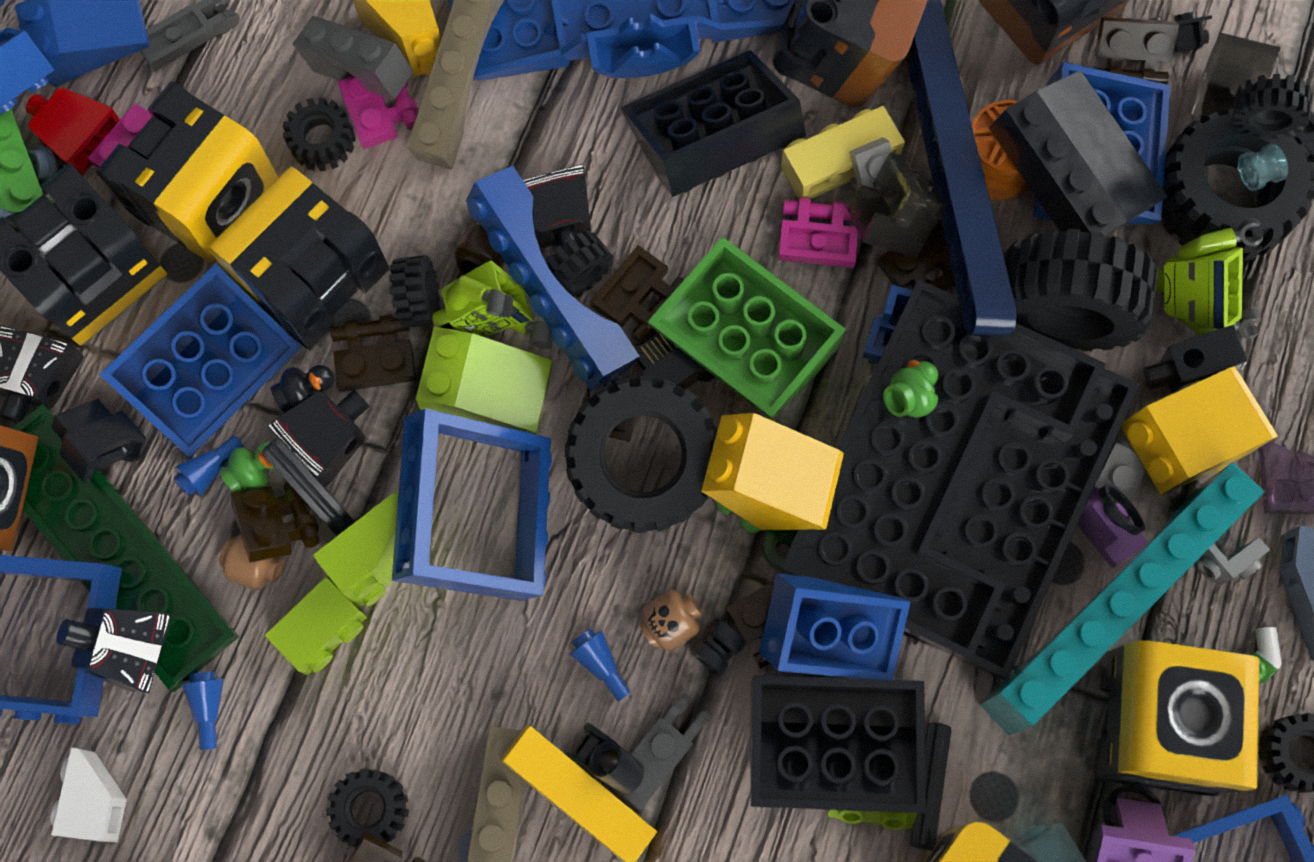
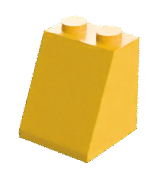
M353 0L359 20L376 37L396 43L413 69V76L431 74L441 37L430 0Z
M1235 366L1147 405L1123 421L1121 425L1124 434L1160 495L1216 473L1230 463L1236 462L1278 437Z
M755 413L722 415L701 491L760 530H826L844 453Z

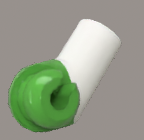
M1275 627L1255 629L1258 650L1252 656L1260 659L1259 684L1266 682L1281 667L1278 634Z

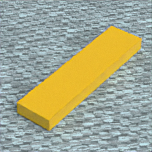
M526 725L500 759L501 762L623 862H636L657 833L653 827L530 725Z

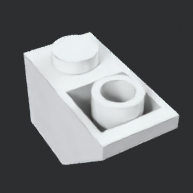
M71 748L69 757L64 760L61 767L60 779L63 785L60 798L55 802L51 812L50 821L53 826L51 835L102 842H118L127 799L95 752Z

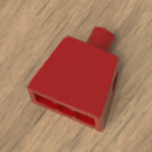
M64 87L57 89L49 100L40 94L31 96L25 107L26 112L33 116L28 124V128L44 146L51 149L53 154L65 166L70 163L82 176L93 165L88 160V157L120 121L117 114L108 105Z

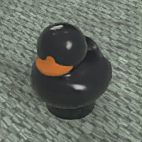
M325 365L313 366L309 369L308 373H304L299 368L290 367L282 373L280 382L270 387L271 393L279 408L286 413L316 392H324L330 389L334 383V374Z

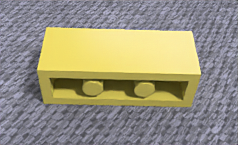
M884 105L872 111L865 109L843 124L828 125L818 135L806 140L799 138L791 142L783 150L781 169L798 199L799 197L812 199L850 182V179L855 177L849 151L884 137L890 141L895 162L900 159L905 141Z

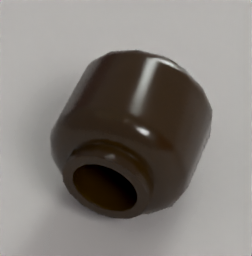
M474 224L468 228L455 248L454 255L457 266L464 275L489 261L494 262L501 269L506 263L501 254L491 247L488 235L481 224Z

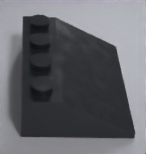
M751 50L621 107L622 114L657 177L673 197L688 192L709 180L721 177L742 165L754 162L773 151L787 147L794 140L806 137L800 100Z
M1081 70L1033 92L1010 106L989 127L1060 232L1067 231L1068 229H1080V232L1091 233V231L1102 232L1104 236H1108L1168 197Z
M753 675L750 698V807L926 813L924 681Z

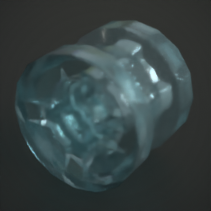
M1275 143L1264 145L1260 152L1257 153L1253 151L1243 153L1238 158L1240 177L1245 186L1251 191L1262 189L1269 181L1273 183L1281 182L1287 178L1289 173L1286 156Z

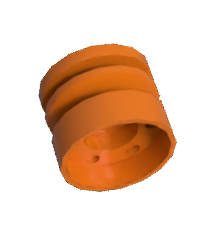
M1008 99L993 102L981 109L971 124L989 199L991 200L1014 199L1029 187L989 129L991 124L1007 108L1019 101Z

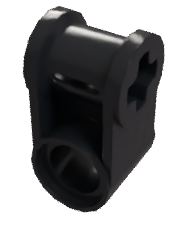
M587 722L584 725L585 733L572 752H566L565 755L591 777L598 779L615 792L622 795L631 793L641 784L644 776L643 764L611 737Z

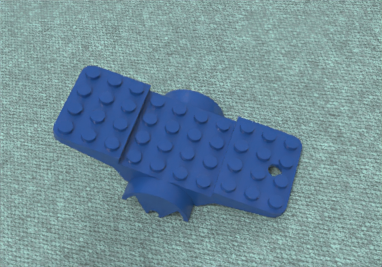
M448 0L450 11L454 0ZM504 0L485 38L473 81L570 66V60L588 57L591 58L593 70L608 77L638 78L660 74L680 67L695 58L701 51L699 39L711 38L712 43L783 32L784 22L795 0Z

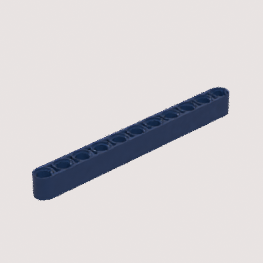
M928 0L905 59L964 327L968 335H1011L1016 325L1015 302L941 0Z

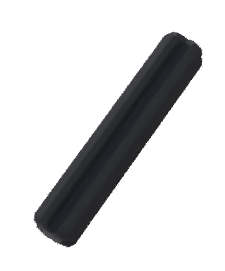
M281 438L274 439L262 450L263 456L336 536L356 522Z
M928 723L926 728V813H917L916 819L912 824L910 838L912 847L932 851L936 845L952 731L950 726L942 723Z

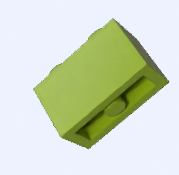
M325 577L264 636L298 671L308 676L312 671L317 673L322 670L333 658L331 652L342 642H350L363 629L361 623L367 616L345 597L329 578Z

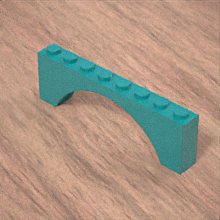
M1233 462L1198 486L1171 513L1167 522L1146 546L1078 614L1012 672L1008 680H1003L979 705L1008 735L1034 726L1265 491Z

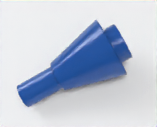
M233 435L217 449L210 450L175 466L174 469L178 474L173 478L186 495L190 496L192 493H195L201 497L224 467L231 452L236 448L244 447L243 444Z
M590 628L571 642L575 649L569 655L600 681L603 680L617 701L631 693L616 671L617 667L603 630L595 634Z
M215 671L189 674L190 682L181 684L195 723H198L200 750L217 748L215 720L218 718L224 678L216 679Z

